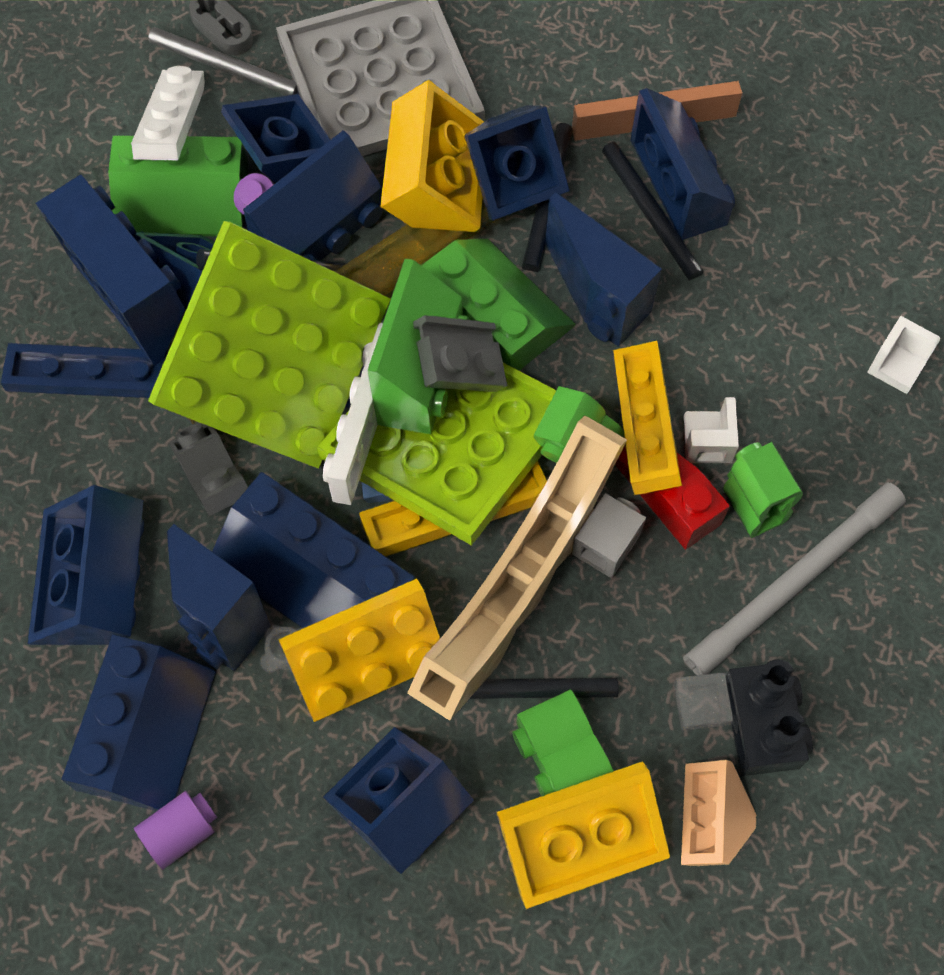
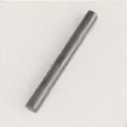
M153 27L149 33L148 40L154 45L282 95L288 96L298 93L297 85L293 80L156 27Z

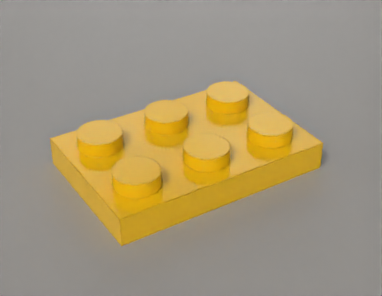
M414 579L278 640L313 721L316 722L415 677L424 656L437 643L440 636L424 589L418 579Z
M643 761L497 812L519 893L526 909L670 858L650 772Z

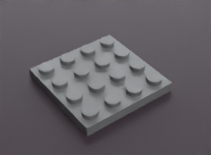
M374 0L276 27L278 40L293 80L297 85L299 96L330 139L344 130L350 135L362 156L387 149L392 102L427 80L433 82L485 121L484 107L437 0Z

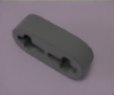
M190 1L189 12L192 23L219 50L227 55L235 56L241 55L251 48L253 36L249 22L227 1ZM203 9H207L210 12L215 10L217 18L215 19L207 12L202 14L201 11ZM227 28L234 35L241 33V37L238 39L233 36L227 38L225 29Z

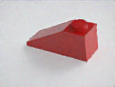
M625 443L615 465L631 484ZM677 453L682 486L639 495L686 550L722 525L730 505L697 467Z

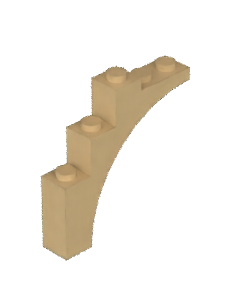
M587 416L578 421L562 455L524 522L465 609L445 634L426 653L407 694L446 719L451 720L501 662L516 629L537 607L556 569L572 552L574 539L593 512V507L627 439Z

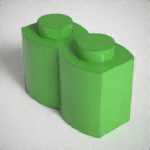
M558 386L534 433V439L543 447L541 454L557 463L578 421L584 416L591 418L625 438L624 430L618 423L606 415L604 408L591 396L581 391Z
M759 442L750 444L735 455L736 462L727 474L729 479L724 484L723 490L749 536L753 538L784 524L793 513L792 507L802 498L803 492L772 442L764 446Z
M572 690L517 714L516 724L519 729L512 731V734L523 758L526 759L532 756L539 768L540 774L534 776L541 796L613 772L612 766L599 741L593 734L587 717Z

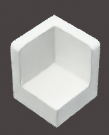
M900 316L867 373L908 394L939 343L940 337Z
M725 397L720 412H685L686 460L690 463H732L739 447L735 397Z

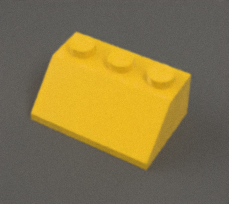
M427 80L392 102L380 207L412 228L475 232L480 229L483 196L464 135L484 121L430 80Z

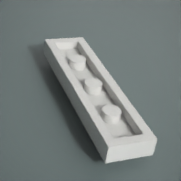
M174 66L167 70H162L131 142L133 159H179L204 91V71H191L186 66Z
M383 323L378 324L373 342L364 346L362 358L364 368L361 377L355 376L350 389L351 407L348 415L342 414L339 419L336 433L338 445L335 454L329 453L324 463L323 481L328 482L332 501L336 503L352 504L377 428L367 370Z

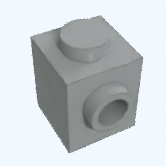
M605 493L576 535L572 555L612 579L640 537L646 517L640 514V510L632 502L624 498L615 499Z

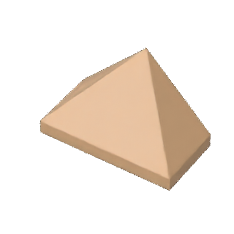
M719 760L685 764L681 865H729L756 829V812L731 761Z

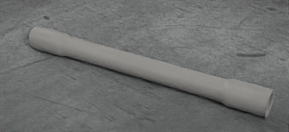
M889 482L881 486L857 507L854 514L721 628L713 630L685 654L683 660L687 666L693 669L692 671L700 679L708 675L734 652L737 645L870 530L876 529L906 502L902 491Z

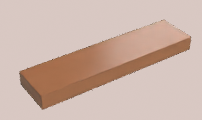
M739 81L659 92L664 96L681 102L688 117H693L696 123L736 117L742 96ZM638 96L574 105L572 122L574 140L632 132Z

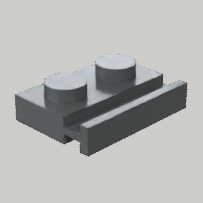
M424 315L413 322L414 329H419L421 340L417 342L425 387L496 392L507 386L499 342H493L492 331L496 330L495 323Z

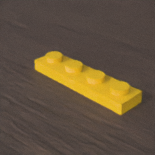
M653 341L613 350L624 436L627 439L626 451L630 481L634 495L682 486L658 342Z
M538 461L491 521L531 508L547 482ZM396 501L359 512L361 524L370 547L385 557L451 535V533Z

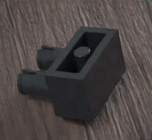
M775 659L765 665L729 669L722 680L741 776L797 770L809 760L808 755L813 752L811 731L807 724L802 725L805 720L799 714L798 706L802 705L801 684L797 676H791L794 669L789 662Z

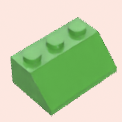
M113 136L108 171L110 197L115 206L112 212L117 214L122 211L136 232L218 236L223 221H228L244 228L245 215L239 212L235 206L234 191L239 181L248 175L249 164L245 147L238 137L187 136L178 160L133 159L131 145L134 136Z
M489 239L454 240L421 265L462 297L463 316H469L470 320L495 323L496 330L492 331L493 342H499L503 363L517 370H521L575 327V323Z
M404 259L367 372L377 425L431 434L436 417L443 418L445 414L448 391L443 388L425 387L417 342L421 340L419 329H414L413 322L424 315L470 320L469 316H463L462 297L415 260Z

